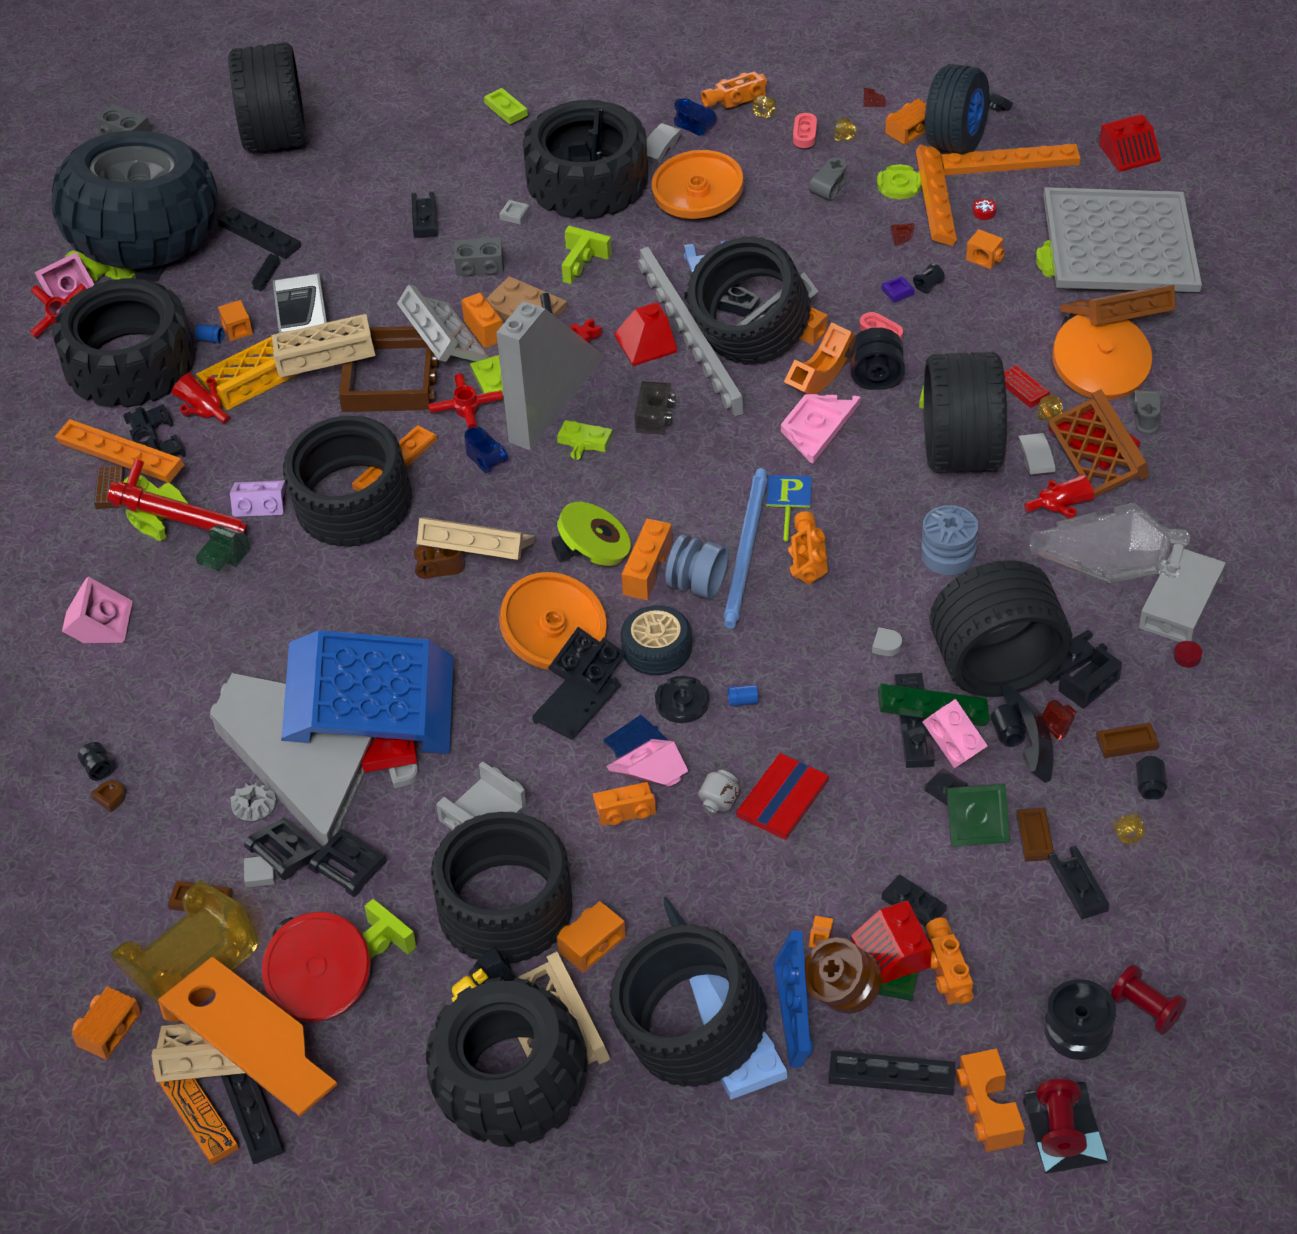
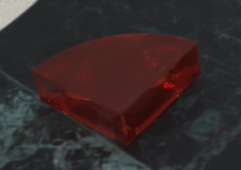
M864 88L863 107H886V99L882 94L876 93L872 88Z
M914 223L891 225L890 231L894 246L904 244L912 238Z

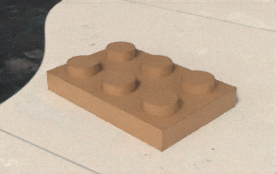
M509 276L486 299L502 319L507 320L522 301L542 307L540 295L547 292ZM549 294L553 315L558 317L567 308V301Z

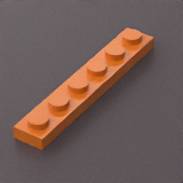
M920 144L916 150L931 238L934 241L953 246L957 237L941 154L934 147Z
M1077 144L974 151L965 154H941L944 175L1080 165L1081 159Z
M71 419L67 421L55 436L59 444L129 469L132 468L135 459L142 460L144 465L141 473L168 483L173 480L184 466L183 461L179 457Z

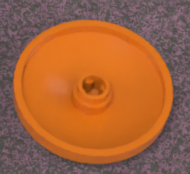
M694 150L673 156L660 165L652 178V192L657 205L671 215L690 219L710 217L727 210L740 198L744 188L743 172L739 164L728 155L711 150Z
M1079 314L1068 320L1058 331L1052 348V359L1058 375L1071 389L1089 398H1093L1092 393L1102 389L1107 399L1112 400L1130 395L1134 390H1138L1143 385L1151 369L1152 351L1143 332L1129 320L1092 325L1091 316Z
M541 572L518 580L508 590L500 608L499 625L504 640L518 657L535 667L549 670L548 667L577 627H580L600 642L606 633V616L597 596L582 582L560 573Z

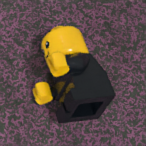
M492 947L477 960L469 971L470 976L463 977L453 985L451 990L454 997L451 999L454 1002L459 992L469 986L474 988L485 984V980L501 977V980L513 981L517 976L511 965L499 951Z

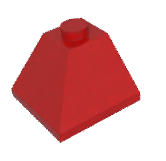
M658 302L636 308L614 333L615 339L632 366L677 353L668 318Z

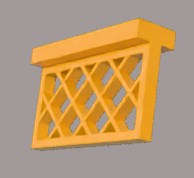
M271 336L196 373V376L210 390L206 384L207 378L212 375H218L215 378L218 383L216 387L217 395H219L224 409L229 410L301 373L279 378L274 357H266L267 354H273L274 352L273 347H271L273 346ZM254 354H260L259 357H250ZM246 364H255L254 367H245ZM225 375H234L233 377L224 378Z

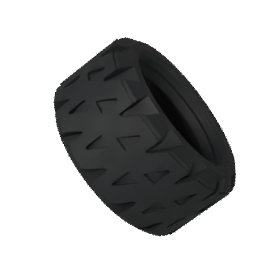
M576 100L561 103L540 113L536 121L530 122L524 133L525 137L522 141L527 188L530 195L536 198L537 203L548 211L554 210L558 215L572 218L601 217V215L608 213L613 214L624 209L627 204L633 203L642 194L643 188L647 185L648 159L645 128L632 112H628L620 105L601 100ZM595 107L604 108L601 155L607 158L591 162H571L559 159L560 143L587 141L592 154L593 136H589L588 133L590 129L593 130Z
M121 278L94 284L92 287L82 290L71 297L68 305H63L55 318L56 324L53 326V339L66 382L73 388L74 393L85 400L93 399L97 405L109 407L122 405L127 407L140 405L148 400L153 401L167 394L169 389L173 388L177 381L187 374V370L192 366L194 357L193 344L184 307H182L180 299L173 291L167 290L165 286L154 281H144L139 278ZM129 334L152 335L147 340L128 348L118 350L96 349L104 342L119 336Z

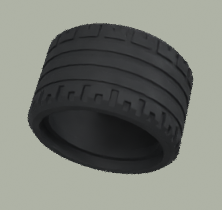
M288 42L267 44L266 46L256 45V47L249 46L232 49L228 55L229 73L236 120L243 149L248 153L268 151L269 149L278 150L292 146H303L307 141L306 127L292 45Z
M743 236L725 241L708 251L700 259V262L696 264L694 271L690 275L691 279L688 281L689 288L687 289L689 310L713 350L729 361L733 360L735 363L741 362L742 364H757L773 360L775 357L781 356L784 352L791 349L798 342L799 337L803 335V331L808 325L807 321L810 319L809 312L811 311L808 290L790 255L779 244H774L771 240H765L762 237L757 238L756 236ZM757 276L773 277L783 282L782 292L776 305L760 319L738 326L727 325L716 320V312L722 297L739 282Z
M972 352L971 354L946 353L945 355L942 353L931 354L927 358L924 372V432L928 466L935 473L946 471L970 472L971 470L997 471L1004 464L1007 443V397L1002 359L997 353Z
M357 415L328 418L300 433L287 449L288 452L285 454V461L283 462V475L296 517L304 531L310 533V536L318 541L336 546H357L369 543L388 534L406 515L407 508L410 506L411 486L400 444L395 434L377 420ZM369 466L383 470L376 481L352 494L326 496L312 492L322 479L343 468Z
M1002 560L989 562L960 574L939 593L929 615L933 635L952 681L961 690L979 696H1004L1001 689L1003 684L1011 686L1017 692H1022L1041 683L1063 663L1073 641L1071 627L1046 573L1042 572V569L1023 561ZM1010 625V626H1008V627H1006V628H1004V629H1002V630L993 632V631H995V630L998 629V628H1001V627Z
M503 811L478 815L464 821L461 825L456 826L453 831H450L446 838L440 842V847L435 851V857L432 859L431 879L440 927L446 939L451 942V945L454 948H458L462 954L468 955L469 958L478 960L492 947H495L508 963L514 964L529 960L551 948V945L557 942L559 932L569 924L573 902L567 852L558 834H554V830L551 827H547L544 822L538 821L537 818L522 813ZM503 865L529 868L540 874L547 881L544 889L535 898L511 909H480L463 901L458 895L463 885L472 876L491 867Z
M695 924L672 926L649 935L627 953L628 955L623 958L615 972L614 979H612L609 1007L619 1032L643 1066L653 1076L658 1077L663 1082L668 1081L669 1084H679L682 1087L687 1085L691 1087L704 1086L728 1077L751 1058L750 1056L758 1048L757 1046L763 1038L762 1034L766 1029L765 1022L768 1018L766 998L740 951L726 935L720 934L715 929H709L707 926L700 927ZM707 974L721 976L729 980V990L724 1004L719 1012L705 1025L693 1032L678 1037L656 1036L649 1032L650 1019L657 1003L671 988L680 982Z

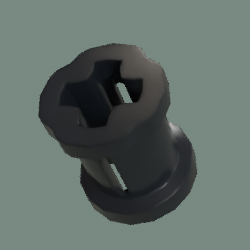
M931 263L923 273H918L913 277V282L917 290L922 293H928L934 284L943 282L945 275L939 265Z

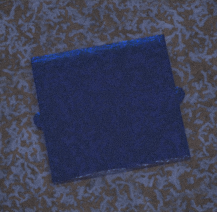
M640 715L606 737L604 743L615 752L617 758H621L651 739L669 740L658 731V726H653Z

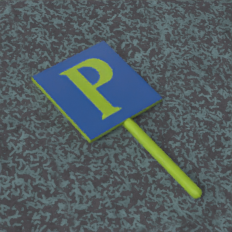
M768 475L766 506L785 507L783 538L785 542L789 540L791 507L810 508L812 476Z

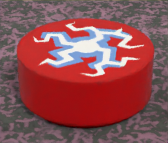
M979 199L974 202L973 215L976 218L989 220L995 216V202L990 199Z

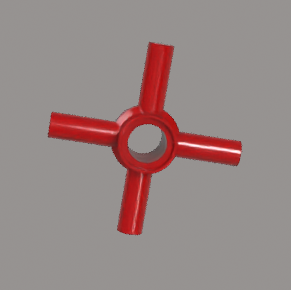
M81 283L63 299L61 297L51 298L42 288L35 285L31 292L45 304L46 317L30 331V334L34 338H38L52 323L56 324L55 318L57 314H54L55 311L62 308L63 305H68L71 297L87 288Z
M459 373L454 376L457 388L454 390L453 399L428 404L431 414L455 409L458 416L465 418L468 430L473 431L477 429L475 414L478 411V405L503 400L501 390L476 395L475 389L472 386L466 385L464 375Z

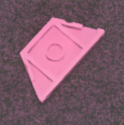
M805 394L782 422L781 432L810 463H814L858 408L860 397L852 396V400H837V395L820 396L818 394Z

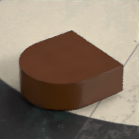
M113 780L102 783L90 793L91 798L109 812H113L126 798L123 785Z

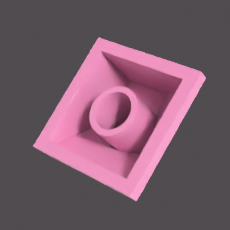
M77 252L35 272L43 290L51 298L61 297L65 299L81 283L86 288L94 285Z
M88 576L66 611L62 632L82 643H122L125 641L133 601Z
M651 739L607 765L608 770L611 772L666 786L678 783L681 780L680 776L688 772L674 741Z

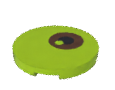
M573 502L566 505L560 513L557 527L562 539L572 551L577 549L585 556L591 558L590 562L603 566H613L621 563L629 553L631 542L627 531L606 510L586 502Z

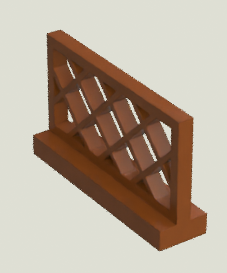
M1175 285L1133 290L1060 304L1061 312L1091 316L1092 325H1101L1176 310Z
M1102 389L1092 393V399L1047 420L1078 475L1088 474L1087 479L1090 484L1094 476L1106 478L1103 485L1093 488L1094 498L1136 477L1141 481L1150 476L1147 462ZM1091 408L1095 412L1092 420L1080 418L1083 412ZM1065 421L1072 423L1069 432L1059 430L1056 425ZM1077 424L1090 426L1086 435L1074 433ZM1094 428L1106 430L1103 439L1091 436ZM1071 439L1083 441L1080 450L1069 448ZM1089 442L1100 444L1097 454L1085 451ZM1106 446L1117 449L1115 457L1102 455ZM1083 457L1094 459L1091 469L1080 466ZM1100 461L1112 463L1109 472L1096 470ZM1117 464L1127 466L1130 470L1123 475L1113 474Z

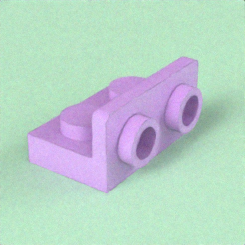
M285 480L235 482L230 491L232 515L234 517L282 515L284 512L283 496L286 491Z

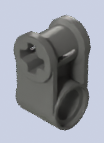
M842 158L829 159L821 170L813 176L809 191L832 200L846 183L844 175L846 170L845 160Z
M1134 390L1133 412L1135 413L1136 429L1143 435H1153L1159 429L1158 416L1161 410L1160 390Z

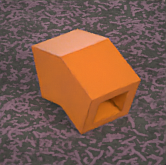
M815 916L810 933L809 947L814 948L823 940L831 938L833 931L832 918Z

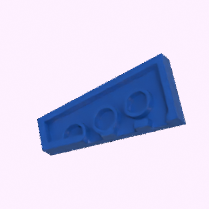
M791 930L773 963L789 1066L801 1068L807 1057L812 1053L813 1043L809 1035L802 931Z

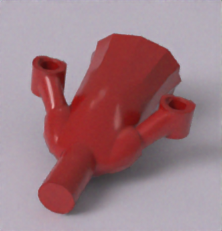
M191 373L185 374L177 381L172 389V395L193 407L191 408L187 404H183L179 408L183 416H189L190 414L199 415L202 418L214 416L223 424L230 421V416L220 409L221 399L217 395L216 389L218 383L213 376L206 380L210 393Z
M1080 474L1060 484L1051 480L1048 482V487L1040 491L1038 498L1024 503V507L1028 513L1044 507L1052 512H1060L1069 520H1074L1077 517L1076 509L1074 507L1066 508L1065 506L1094 501V491L1084 474Z

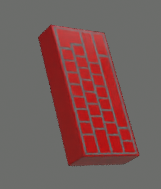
M1018 365L1004 371L1006 389L1029 408L1049 398L1050 391Z

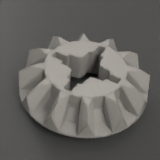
M258 781L254 785L245 783L242 789L236 788L235 795L230 797L232 812L235 816L245 821H256L266 817L272 812L276 804L274 791L270 789L268 784L261 785ZM256 795L257 800H254L250 807L248 800H251L252 796Z

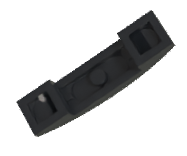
M1003 684L1001 689L1006 703L1017 708L1020 717L1024 719L1033 744L1023 750L1031 773L1044 783H1048L1051 781L1054 759L1053 744L1048 726L1041 713L1029 700L1011 686Z

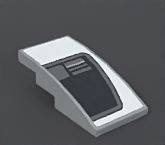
M319 273L273 280L279 333L327 323Z

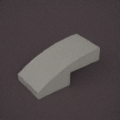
M661 123L647 138V159L660 163L667 150L673 149L682 131Z
M1044 433L1018 436V444L1024 454V464L1030 474L1055 472L1053 456Z

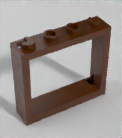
M414 326L369 327L374 349L426 348L423 390L354 391L357 360L342 364L339 389L342 412L429 410L428 404L435 400V386H432V383H437V372L434 367H438V358Z

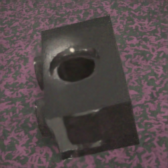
M641 382L634 415L635 433L665 435L667 426L672 424V411H670V408H675L676 394L672 393L671 383Z

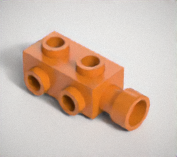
M755 71L748 74L741 73L738 77L730 80L723 79L715 84L716 89L712 90L709 88L701 91L703 105L709 108L720 102L725 108H735L741 103L756 101L758 98L766 96L765 87L767 86V80L764 74L758 75Z
M803 511L794 517L795 529L798 532L791 537L792 545L788 547V551L793 557V564L790 566L791 574L796 579H800L809 585L826 574L828 567L825 534L820 528L816 527L814 514Z
M946 918L933 919L927 923L925 929L931 940L932 956L930 970L934 969L936 972L937 990L940 995L944 994L948 1005L968 1003L974 998L972 992L973 981L969 974V967L965 963L960 951L959 941L955 938L954 934H951L952 929Z

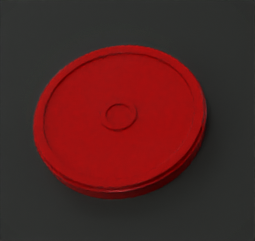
M312 912L300 915L283 925L272 937L265 950L262 962L264 988L270 1000L292 1018L311 1022L333 1019L350 1009L364 992L371 969L369 949L360 931L350 921L339 915L329 912Z

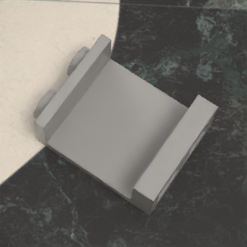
M481 762L479 764L481 779L455 803L443 797L436 804L439 821L454 830L456 826L478 815L501 811L520 813L526 807L523 786L517 781H511L505 777L498 768L490 767L486 763Z

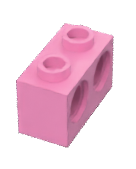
M956 699L923 721V724L954 768L987 747V744Z

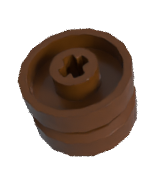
M834 937L823 940L812 949L806 958L805 977L808 992L837 1012L852 1014L862 1011L872 1004L879 993L882 975L881 967L877 960L848 939Z

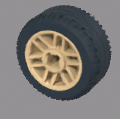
M660 605L640 608L630 614L622 625L620 633L621 650L625 652L623 656L625 661L634 670L648 675H664L676 671L688 661L692 651V631L686 617L676 609Z

